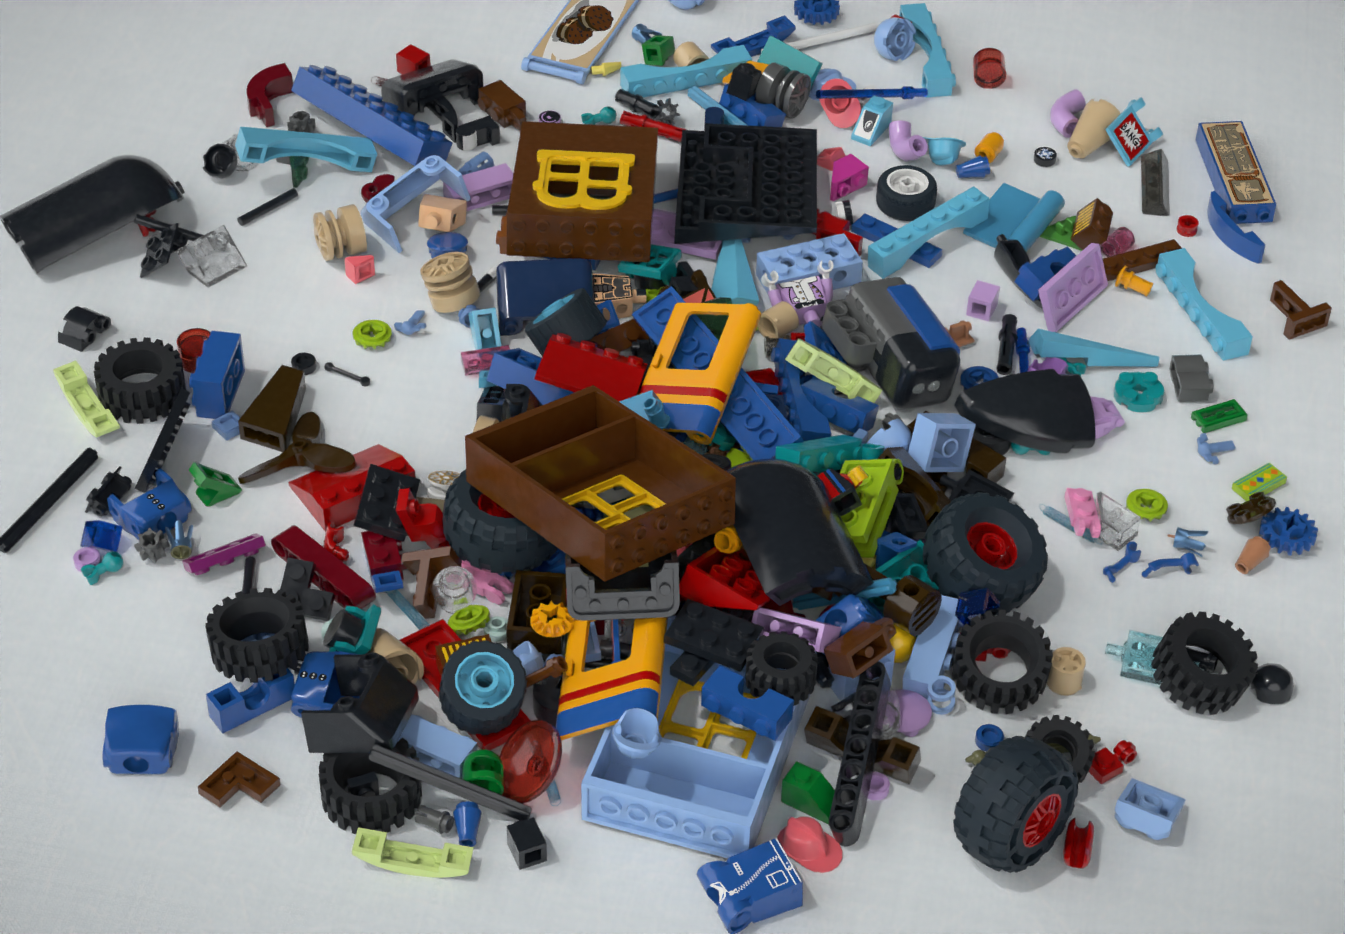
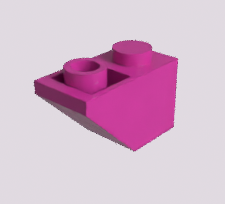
M852 154L834 161L830 200L834 202L866 186L869 167Z

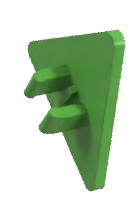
M1076 216L1067 217L1065 220L1048 226L1040 235L1041 238L1082 251L1081 248L1071 241Z

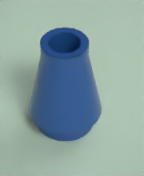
M980 155L960 165H956L958 179L979 178L990 174L987 157H981Z
M465 801L456 805L453 817L459 837V845L468 847L476 845V837L482 815L477 803Z

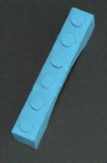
M925 3L900 5L899 16L912 22L916 30V35L913 34V41L923 48L929 58L923 67L921 83L926 98L951 96L952 87L956 85L955 74L951 73L950 61L946 60V50L941 46V37L937 36L936 24L932 23L931 11L927 10Z
M740 45L723 48L712 58L690 66L656 67L637 64L620 67V86L631 94L648 97L685 90L693 86L701 87L723 83V78L733 72L735 67L740 63L752 61V58L745 46Z
M240 127L235 143L241 162L265 163L279 157L304 156L325 160L350 171L372 173L377 157L372 140L363 137Z
M973 186L868 246V267L884 279L900 270L918 248L937 234L956 227L971 229L988 219L989 197Z
M1182 248L1159 254L1158 264L1156 265L1157 276L1163 280L1169 292H1172L1179 305L1184 308L1190 320L1196 324L1202 336L1208 340L1213 350L1218 353L1221 359L1224 361L1249 355L1253 336L1241 321L1218 311L1201 296L1193 279L1196 262L1187 250Z

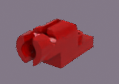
M817 208V233L811 234L816 235V239L844 233L860 257L862 254L863 237L849 232L850 221L833 216L827 211L819 213L820 209Z
M410 488L399 489L396 512L411 542L425 541L431 549L450 546L444 535L443 513L441 509L432 503L419 504L418 500L414 499Z

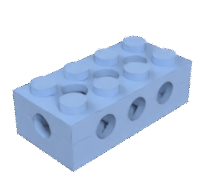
M843 233L758 252L756 276L761 282L762 276L766 273L768 279L772 281L770 273L773 270L776 271L779 278L775 286L776 284L819 276L822 279V275L818 272L817 267L822 260L823 269L828 270V262L831 260L834 266L829 273V278H832L833 290L861 282L863 261ZM763 285L766 292L769 291V288Z

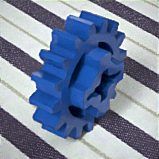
M839 0L794 1V15H798L799 20L804 19V23L810 22L812 25H815L816 22H819L821 25H824V22L831 23L832 19L836 20L837 15H839Z
M1277 507L1274 513L1270 511L1266 517H1262L1259 534L1263 535L1262 538L1269 542L1271 549L1274 547L1278 548L1279 554L1284 550L1287 551L1289 556L1292 555V551L1302 555L1303 549L1310 551L1311 545H1315L1318 528L1314 527L1315 520H1308L1309 514L1300 515L1299 509L1293 512L1290 511L1289 507H1286L1285 511H1281Z

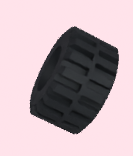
M781 631V634L770 632L769 636L762 635L758 641L754 640L751 643V648H748L746 657L745 680L747 689H750V694L753 697L758 696L759 698L768 689H772L793 699V706L799 704V700L805 701L808 699V695L813 693L814 686L816 685L818 657L813 645H808L809 641L807 639H800L799 635L795 633L789 635L784 631Z
M1053 715L1051 720L1046 716L1041 718L1040 723L1036 721L1031 726V729L1027 731L1025 738L1034 737L1046 744L1056 743L1065 747L1072 757L1071 766L1077 773L1078 782L1076 784L1082 783L1095 756V751L1092 750L1094 747L1093 739L1088 740L1089 731L1087 729L1082 731L1080 729L1082 724L1078 721L1075 724L1070 722L1071 717L1065 716L1064 720H1061L1059 715Z

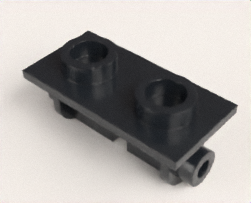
M121 466L114 473L108 472L101 482L102 486L99 489L94 488L86 498V501L89 503L85 513H88L92 508L99 517L107 515L109 513L107 498L114 494L120 500L130 490L132 480L127 476L123 477L119 474L122 469Z

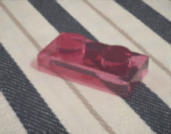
M509 345L460 352L465 376L479 374V371H489L494 353L510 350Z

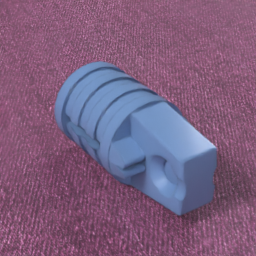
M483 151L467 161L458 172L466 175L494 167V161L488 153Z

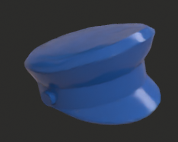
M438 233L427 241L431 258L449 252L466 253L468 240L460 233Z

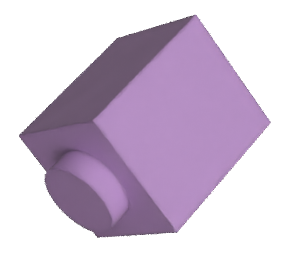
M977 280L968 297L966 315L989 322L998 305L1000 286Z

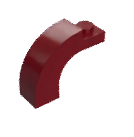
M285 63L277 64L258 72L247 85L246 93L250 117L257 116L259 120L262 119L266 127L275 125L273 107L270 101L278 96L294 93L291 91L293 87L292 74Z

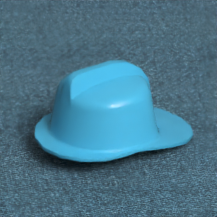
M923 137L928 143L930 159L936 165L954 163L959 157L961 148L966 146V142L955 138Z

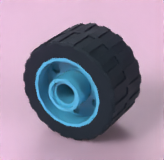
M581 288L545 308L526 325L524 331L543 357L552 334L563 333L571 336V340L580 343L581 341H589L606 326L607 320L587 291Z
M486 640L470 642V644L463 645L456 652H453L448 662L445 663L439 687V702H441V709L448 717L447 719L456 725L458 729L473 735H489L508 727L519 714L527 687L526 671L519 657L502 644Z

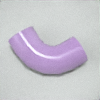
M1074 89L1058 98L1050 111L1051 123L1059 133L1067 138L1071 137L1079 120L1073 114L1083 110L1086 105L1085 99L1079 90Z
M893 121L889 124L890 145L898 158L904 161H912L926 154L928 149L927 142L920 135L911 136L910 122Z

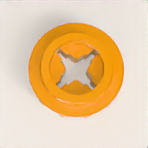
M551 600L549 605L540 603L538 609H533L530 623L533 630L542 636L559 637L567 634L573 628L574 618L570 616L563 602L554 605ZM553 615H557V618H553L548 622V617L551 618Z

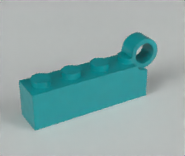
M838 435L776 446L775 459L791 461L812 472L823 473L828 469L841 470L845 460L878 459L884 452V446L871 443L861 444V438Z

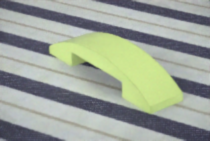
M799 338L785 358L786 361L802 371L809 372L817 378L836 386V389L847 395L848 399L859 396L875 403L882 392L881 388L848 365Z
M77 361L53 369V373L67 401L82 424L93 436L97 438L120 428L110 410H105L89 386L87 376Z
M359 827L357 829L352 855L377 867L407 875L438 878L467 875L469 872L474 847L444 843L443 849L386 840L387 832Z

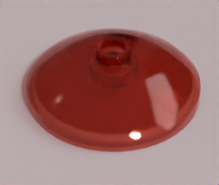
M533 720L520 726L508 738L499 756L503 762V796L521 803H527L544 793L552 784L562 760L561 737L553 725L542 720Z

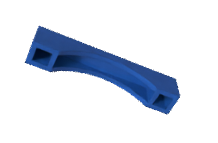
M779 338L776 348L772 349L771 361L775 365V377H778L779 380L778 390L782 393L784 403L789 408L788 421H791L793 428L799 433L803 441L831 437L832 433L828 418L809 402L801 388L800 379L805 376L806 372L785 360L797 340Z

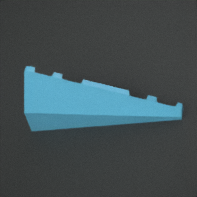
M722 240V248L718 255L711 290L720 304L751 303L757 306L760 301L742 240Z
M1039 328L1029 339V344L1034 354H1040L1041 357L1083 358L1087 366L1158 367L1159 356Z

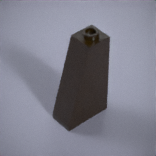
M285 365L280 366L239 419L240 438L242 440L280 452H284L289 447L306 391L304 371Z

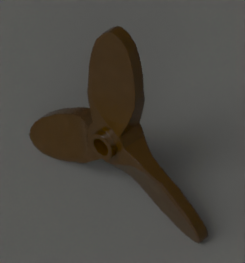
M308 412L297 421L292 432L293 443L284 452L244 472L238 477L240 484L248 483L293 466H307L316 471L343 473L353 470L356 467V461L350 452L339 447L320 443L322 425L319 416L314 412Z

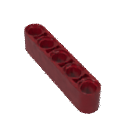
M292 525L271 539L273 550L285 562H287L288 558L314 562L316 567L312 583L322 591L334 593V601L344 609L346 606L362 609L376 599L373 587L365 579L299 527Z

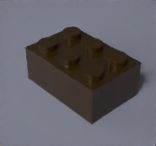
M516 570L506 629L507 648L513 651L523 642L529 641L538 652L562 654L564 635L545 637L536 633L531 626L530 617L532 616L533 609H538L540 603L549 605L551 600L554 605L563 602L565 608L567 607L566 574ZM553 615L551 618L548 617V622L553 618H557V615Z

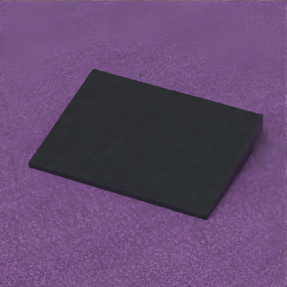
M705 123V131L682 130L674 244L817 233V129Z

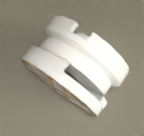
M436 471L429 474L428 482L431 485L428 488L427 497L445 500L449 486L452 485L453 481L460 474L452 471Z

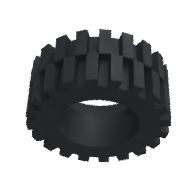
M144 337L143 341L137 342V338H130L131 343L117 342V348L110 346L106 349L107 355L101 353L98 356L99 362L95 361L94 378L98 399L105 410H110L116 420L122 417L125 423H130L131 419H136L137 424H144L143 419L149 418L150 422L157 421V416L159 415L165 418L169 415V409L171 410L180 389L186 390L180 353L177 350H173V346L169 343L164 346L163 340L156 339L153 343L151 338ZM135 374H157L155 378L143 383H127L122 381L124 378Z
M257 588L250 589L249 594L245 595L240 591L235 593L236 598L234 599L230 597L224 598L222 600L223 606L216 604L212 608L213 614H208L205 628L212 661L215 664L216 670L219 673L223 671L224 676L229 679L235 675V680L238 682H243L245 678H249L250 683H258V678L265 677V681L273 680L272 675L277 673L282 677L287 674L286 669L288 667L292 670L297 668L298 660L303 661L306 656L305 651L309 650V640L302 605L299 601L296 602V598L290 594L286 597L285 591L278 590L276 593H273L272 588H264L263 592H258ZM258 633L275 634L258 641H241L248 636Z
M998 610L997 616H993L991 611L984 612L982 620L977 615L971 619L970 626L967 623L964 625L961 635H958L952 662L953 680H957L956 688L959 693L966 690L964 698L969 703L975 699L977 700L976 707L981 710L987 705L992 707L990 713L998 714L999 708H1005V714H1012L1015 706H1018L1020 711L1027 709L1028 701L1033 705L1038 700L1039 694H1043L1052 665L1053 650H1049L1051 645L1049 637L1043 638L1044 629L1040 625L1034 629V620L1030 617L1023 621L1020 620L1021 613L1013 611V616L1011 617L1006 616V610ZM1004 648L1020 656L1026 665L1027 672L1016 681L1000 682L983 675L977 667L975 659L985 650Z
M1201 611L1198 612L1196 617L1193 612L1186 613L1184 618L1180 616L1170 625L1152 655L1154 659L1151 662L1152 669H1156L1153 674L1155 681L1162 680V684L1159 687L1162 692L1165 693L1169 690L1172 693L1169 698L1174 703L1178 699L1184 702L1182 708L1188 711L1193 706L1196 707V713L1204 714L1206 709H1208L1210 715H1214L1220 709L1222 712L1228 711L1241 698L1256 676L1255 672L1258 670V663L1254 662L1258 656L1256 651H1250L1253 646L1251 640H1244L1242 638L1245 632L1241 628L1235 631L1231 628L1233 625L1232 621L1227 619L1223 623L1219 621L1220 615L1214 613L1210 618H1207L1206 612ZM1186 646H1195L1208 652H1214V656H1217L1224 665L1227 674H1212L1199 668L1189 657Z
M403 737L391 749L419 761L416 750L413 746L409 748L408 741ZM369 753L323 754V762L320 761L319 764L322 806L324 812H328V818L332 823L338 820V827L345 831L348 826H351L352 834L357 833L358 827L370 830L382 829V832L388 833L391 832V825L395 824L397 828H400L404 825V817L410 820L415 815L414 808L418 809L421 804L422 784L420 780L370 761ZM373 771L376 774L388 776L397 783V786L389 792L372 797L356 796L345 791L347 779Z

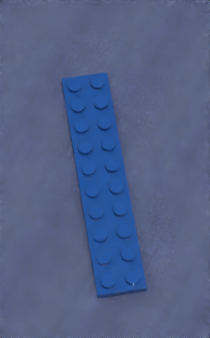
M672 286L632 313L634 320L657 347L675 304L686 303ZM696 314L689 316L670 362L675 369L706 370L718 345V339ZM741 367L720 423L751 460L775 459L776 446L804 441Z

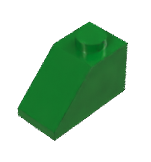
M796 761L782 780L781 802L829 825L835 789L821 772Z

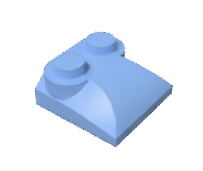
M1132 778L1117 800L1114 816L1122 827L1136 829L1146 833L1148 837L1154 840H1161L1170 836L1172 827L1186 799Z

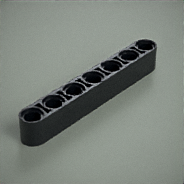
M880 661L860 674L830 811L829 827L835 840L841 846H851L858 841L863 823L891 688L886 668ZM859 775L857 778L851 779L853 776ZM854 800L852 803L846 804L848 801ZM844 826H849L847 829L840 830Z

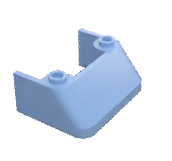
M433 155L425 158L370 199L362 208L361 217L371 230L400 253L403 250L393 226L386 221L387 218L439 179L467 202L471 198L462 174L440 156Z

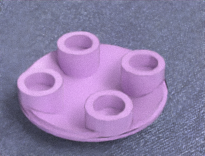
M903 689L890 691L883 727L901 732L908 737H914L918 734L919 730L929 723L932 716L931 706L919 693Z

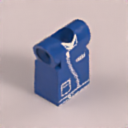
M777 838L731 856L726 862H708L702 865L696 874L708 897L718 906L717 913L729 934L739 933L751 922L756 923L803 906V881Z

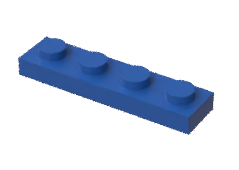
M864 213L852 224L851 232L876 242L898 228ZM925 242L909 259L930 268L942 257V249Z

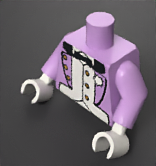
M822 260L820 261L817 270L822 275V279L819 276L776 284L775 286L779 276L773 270L770 273L772 281L768 279L765 273L761 278V282L769 288L767 292L772 306L781 301L787 302L795 309L799 318V325L812 321L820 327V319L825 313L826 305L833 298L832 278H829V273L832 271L834 264L829 260V269L825 270L822 267Z

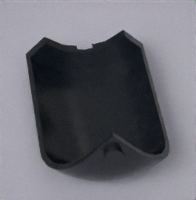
M122 155L113 157L0 215V220L15 243L21 241L23 245L20 249L34 273L37 274L47 266L133 222L136 214L145 216L173 201H182L184 198L182 194L185 192L179 181L174 182L170 175L152 160L136 155Z
M781 459L752 460L726 470V472L736 477L734 527L765 594L775 603L781 606L800 595L812 593V588L824 587L826 591L839 592L846 596L849 594L858 595L874 583L824 482L811 470L797 463Z

